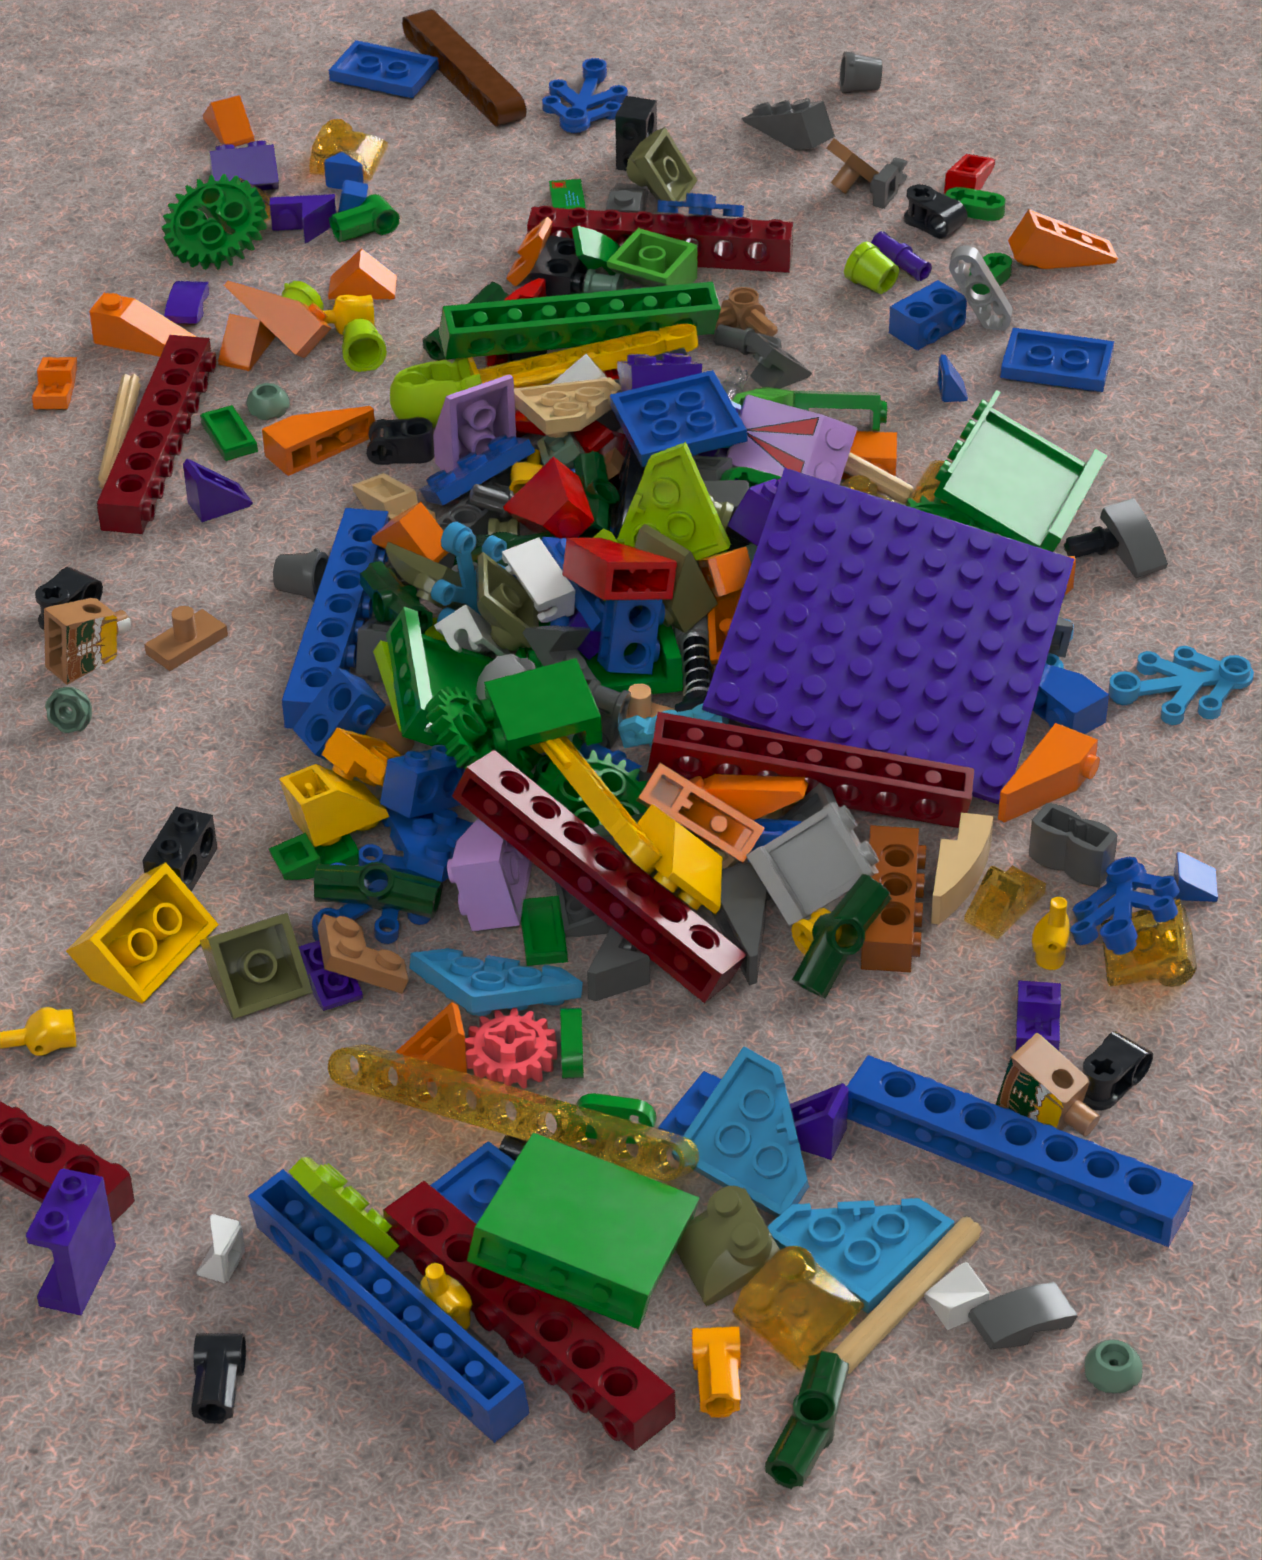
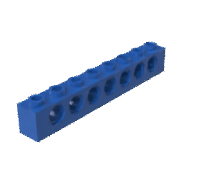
M345 508L282 697L285 728L293 729L337 668L349 673L350 667L356 668L358 629L366 623L365 619H371L373 614L372 600L360 585V572L364 571L369 563L382 561L385 565L388 562L386 549L373 544L371 537L389 522L388 511Z
M867 1055L847 1085L849 1089L847 1119L1168 1248L1189 1212L1194 1182L1140 1162L1133 1157L1125 1156L1097 1145L1092 1141L1084 1140L1061 1131L1052 1125L1043 1124L1020 1115L1011 1109L997 1106L970 1093H964L929 1077H923L900 1068L891 1062H885Z
M284 1169L248 1195L257 1228L494 1443L530 1414L524 1382L353 1230L313 1198Z

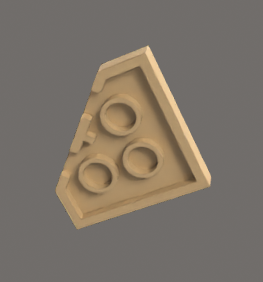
M601 378L514 388L515 407L549 437L560 438L567 436L568 432L582 430L611 410L610 395L622 392L621 386L612 378Z

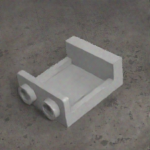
M836 802L827 804L822 810L746 855L789 926H792L800 919H805L817 909L823 908L847 893L862 874L872 877L879 873L874 865L879 862V859L867 841L863 843L859 841L853 831L857 827V823L845 805L839 808Z

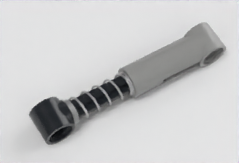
M708 614L686 633L674 627L675 638L682 653L684 686L682 702L675 705L677 712L692 710L697 705L704 703L709 683H711L709 679L712 677V672L708 669L711 666V662L707 657L710 654Z

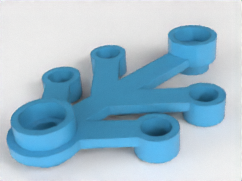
M452 522L446 527L441 537V546L444 550L456 555L462 587L440 579L432 588L431 598L444 606L449 605L452 601L464 603L480 614L477 607L476 570L474 571L471 552L476 545V536L471 528L459 522ZM489 536L482 546V552L495 562L501 560L502 551L507 550L506 542L496 536ZM450 607L444 608L437 618V623L456 610Z
M1180 646L1175 649L1173 662L1160 658L1155 652L1145 651L1138 655L1137 670L1144 675H1154L1159 672L1169 677L1140 681L1139 677L1131 672H1117L1110 677L1108 694L1116 704L1130 705L1139 696L1179 690L1171 701H1167L1162 705L1161 720L1164 723L1178 725L1184 720L1185 708L1204 686L1216 685L1209 695L1199 699L1198 714L1205 719L1218 718L1221 714L1222 703L1233 689L1248 687L1253 681L1254 671L1251 668L1250 662L1239 655H1229L1218 661L1196 652L1192 647ZM1196 666L1205 670V672H1196L1191 669Z

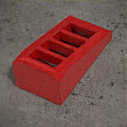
M965 154L946 171L944 194L949 189L955 187L981 190L995 166V159Z

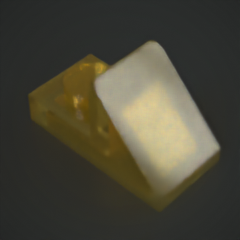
M1013 865L1006 872L991 866L987 870L964 916V921L999 939L1045 894L1046 883Z

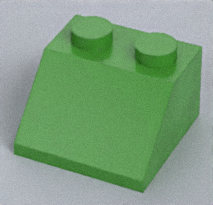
M638 228L607 261V267L615 273L622 274L624 279L652 287L694 283L697 279V245Z

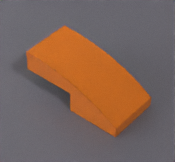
M548 217L526 234L517 251L520 257L515 260L506 277L513 286H518L525 279L542 252L552 226V220Z
M77 357L42 358L37 369L38 384L32 395L33 409L69 408L76 379Z

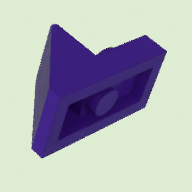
M335 194L270 197L272 231L303 229L304 241L308 243L330 229L329 218L336 214Z

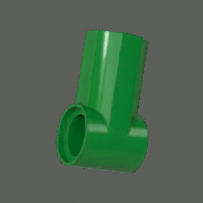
M372 194L360 206L333 214L329 220L335 239L341 243L371 232H376L379 235L392 233L398 227L400 217L381 195Z

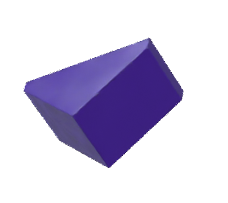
M188 458L184 461L183 470L188 504L201 522L252 505L253 502L239 483Z
M844 1083L790 1104L801 1151L832 1160L847 1130L849 1089Z

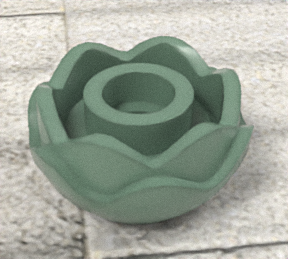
M263 383L256 386L249 393L246 405L251 415L261 420H270L272 417L279 418L283 416L286 409L290 407V401L287 393L281 387L273 383Z
M58 688L53 691L46 701L47 719L55 727H58L61 732H81L91 721V702L86 694L77 688Z
M1101 1341L1094 1345L1085 1356V1376L1100 1391L1105 1393H1124L1132 1389L1134 1385H1138L1141 1381L1143 1373L1142 1360L1137 1351L1123 1341Z

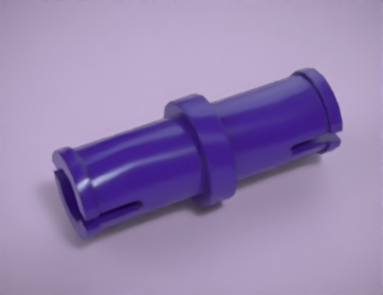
M882 231L878 232L872 239V244L877 246L899 269H903L917 281L926 279L931 273V263L926 262L913 253L912 247L908 244H900L886 232Z

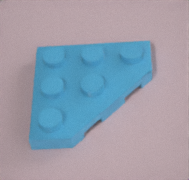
M449 948L413 952L410 954L409 969L425 979L426 983L433 985L443 992L448 999L454 1000L465 1008L467 1013L476 1016H486L491 1014L492 1010L498 1009L511 1010L512 1008H517L518 1011L527 1009L528 1005L541 1003L561 1005L564 1003V1000L577 999L582 996L583 982L561 967L544 965L541 972L536 968L520 966V960L487 955L485 962L478 958L463 956V951Z
M743 1047L672 1151V1155L676 1161L722 1187L738 1186L745 1188L755 1206L777 1218L789 1206L799 1203L809 1188V1183L781 1066Z
M920 1198L901 1199V1205L875 1206L874 1200L837 1202V1208L811 1209L810 1203L792 1204L767 1227L785 1258L869 1314L954 1227L955 1221Z

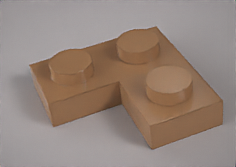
M326 914L323 915L317 928L325 970L394 992L403 993L409 981L403 958L390 950L382 949L378 951L366 947L363 928L354 920L344 916L335 918Z

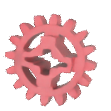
M512 1008L510 1014L504 1016L498 1009L494 1012V1019L490 1020L485 1016L479 1017L480 1027L470 1026L468 1028L469 1038H465L467 1069H473L476 1080L486 1076L488 1087L492 1088L497 1082H502L506 1091L510 1090L512 1083H518L522 1089L527 1088L528 1079L532 1078L540 1083L543 1081L542 1071H553V1060H556L558 1057L555 1030L548 1029L547 1019L545 1018L535 1022L533 1011H528L524 1016H519L517 1008Z

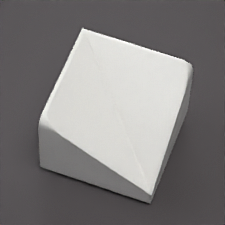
M211 1214L210 1222L213 1244L198 1268L197 1274L225 1283L229 1281L245 1253L242 1225L240 1221Z
M965 1262L957 1266L926 1291L924 1298L945 1328L949 1330L971 1321L968 1317L969 1312L980 1304L989 1301V1291L971 1266Z

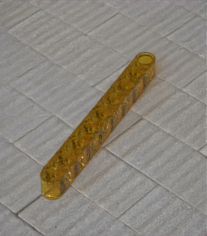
M358 1044L337 1049L331 1054L328 1061L329 1075L340 1086L528 1141L534 1132L660 1181H671L690 1174L696 1169L699 1162L697 1146L692 1140L684 1136L371 1045ZM352 1055L357 1059L359 1064V1071L357 1075L351 1070L350 1060ZM390 1067L394 1068L398 1076L396 1086L390 1082L388 1077ZM429 1078L437 1086L435 1098L429 1094L427 1089ZM468 1089L476 1096L475 1109H472L467 1103L466 1094ZM507 1101L512 1102L516 1108L515 1121L510 1120L506 1114ZM548 1112L555 1117L557 1122L555 1133L550 1132L545 1124V1117ZM587 1124L593 1126L596 1130L597 1142L595 1145L591 1144L586 1138L585 1129ZM628 1136L634 1138L637 1142L638 1153L636 1157L630 1155L626 1149V1139ZM668 1148L675 1150L679 1156L678 1169H674L668 1164L666 1159Z

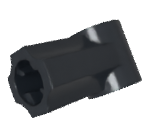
M197 1333L195 1336L193 1364L196 1376L191 1410L193 1417L199 1418L204 1423L223 1424L225 1420L233 1418L238 1376H243L245 1370V1334Z

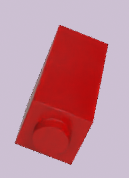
M554 456L503 506L508 514L529 530L536 533L549 531L556 538H578L595 521L580 477Z
M567 538L562 575L602 600L672 599L677 561L604 538Z

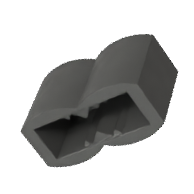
M1046 803L1032 819L1029 856L1042 866L1064 871L1069 877L1079 883L1100 887L1108 876L1106 872L1107 867L1115 861L1118 835L1110 827L1100 822L1081 819L1077 813L1069 808Z

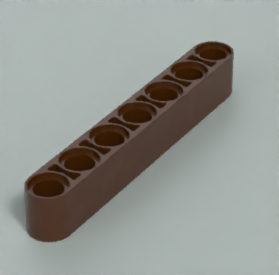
M428 9L403 17L402 28L406 39L421 54L438 57V70L495 127L526 117V104L520 92L435 10Z

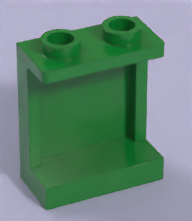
M793 391V407L807 411H809V408L870 409L869 428L872 431H880V423L887 422V402L881 401V395L878 393Z
M577 658L484 682L486 698L480 700L482 715L486 723H493L494 729L491 732L496 751L498 753L504 751L506 759L511 764L517 763L516 751L519 748L579 732L582 733L587 746L602 742L601 715Z

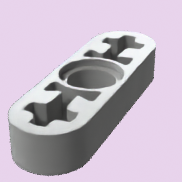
M960 246L954 249L950 258L949 271L985 329L1006 330L1010 326L1013 309L981 254L971 246ZM963 260L965 263L971 262L970 270L968 269L965 263L959 264V261ZM984 284L989 287L990 292L985 295H979L972 290V286ZM992 308L997 315L1003 314L1002 318H998L996 315L990 316Z

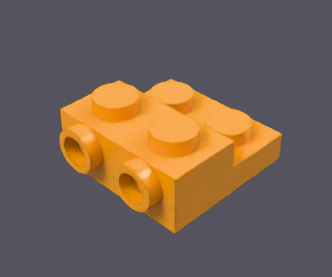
M341 728L335 729L333 735L327 740L325 749L321 754L334 764L332 770L339 776L350 781L357 777L373 787L377 785L383 787L388 759L404 756L384 740Z

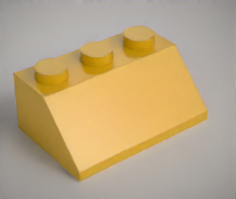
M165 862L142 874L66 952L91 981L134 1001L143 1003L199 946L200 940L205 939L219 924Z

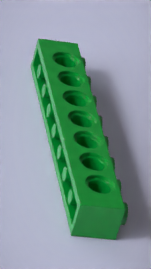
M713 281L449 305L442 308L439 335L445 360L573 348L646 331H659V328L683 323L694 325L697 330V336L710 335L715 332L721 308Z

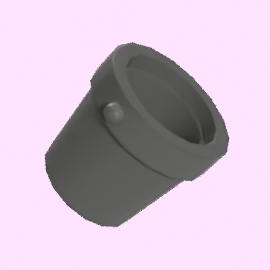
M844 51L839 78L841 92L851 93L852 91L879 90L882 80V60Z
M318 548L309 553L280 554L276 558L273 568V582L276 590L306 596V598L314 602L329 559L327 554L320 552Z

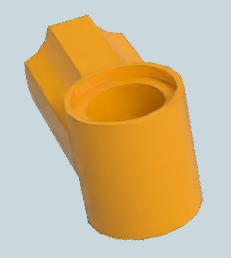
M739 1326L692 1328L693 1370H697L700 1412L710 1415L711 1418L729 1417L730 1414L740 1410L741 1393L738 1369L741 1368Z

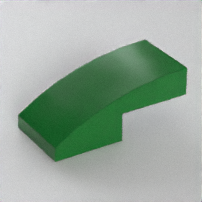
M581 226L573 227L572 233L576 255L588 269L603 267L609 275L615 276L616 273L607 267V261L620 246L609 237L595 230Z
M303 833L269 848L270 855L284 880L314 878L317 864L343 863L351 866L358 865L359 849L350 834L342 836L338 842L332 845L314 847L307 834Z

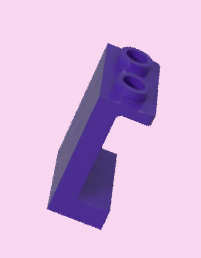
M68 1169L59 1170L26 1233L28 1244L49 1248L54 1259V1263L37 1294L40 1307L82 1316L116 1247L104 1178L101 1176Z

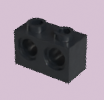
M626 96L615 115L617 170L626 171L628 159L639 143L657 131V100Z
M550 235L531 271V281L538 278L545 279L546 297L581 293L583 289L584 276L589 269L577 257L574 239Z
M175 807L142 860L144 873L166 862L192 892L217 850L213 815Z

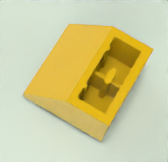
M318 764L279 778L293 821L303 833L307 834L314 847L332 845L346 834L356 830H369L375 827L379 821L389 817L387 809L380 804L379 800L363 783L354 779L352 781L347 780L334 771Z
M651 804L637 824L644 831L646 837L660 851L662 857L649 871L645 872L651 875L654 869H656L658 872L653 878L672 893L680 887L682 890L677 896L696 911L701 905H704L716 914L721 908L722 856L654 804Z

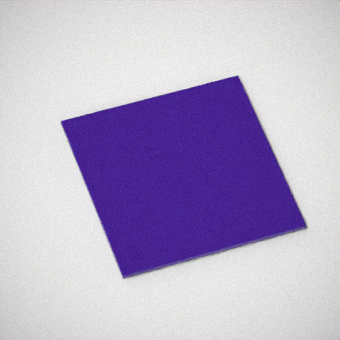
M784 468L702 710L769 732L974 768L972 796L999 805L1000 791L1016 772L1074 558Z

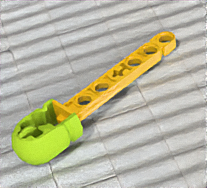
M677 324L659 328V331L641 332L477 369L473 357L458 358L453 363L442 360L418 364L400 371L395 376L390 387V404L398 419L423 417L431 421L432 427L435 428L446 396L509 374L513 377L514 388L549 384L585 354L593 360L601 371L617 368V361H627V355L649 354V356H654L683 347L686 352H689L698 347L697 330L692 324Z

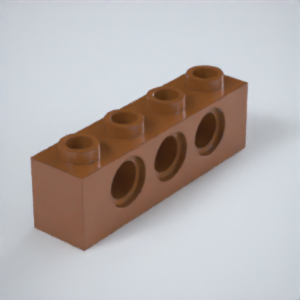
M870 825L869 844L879 859V862L874 864L879 873L872 876V878L881 883L890 892L892 899L865 931V941L861 952L862 970L911 973L912 957H920L922 932H913L914 927H922L923 903L915 902V898L924 897L925 874L917 873V869L925 870L926 845H918L919 828Z

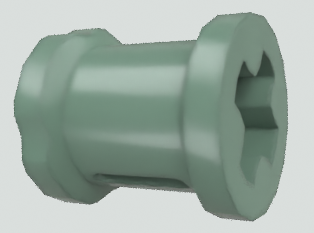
M589 269L586 273L583 291L584 293L623 290L624 276L620 273H616L615 276L600 274L595 269Z

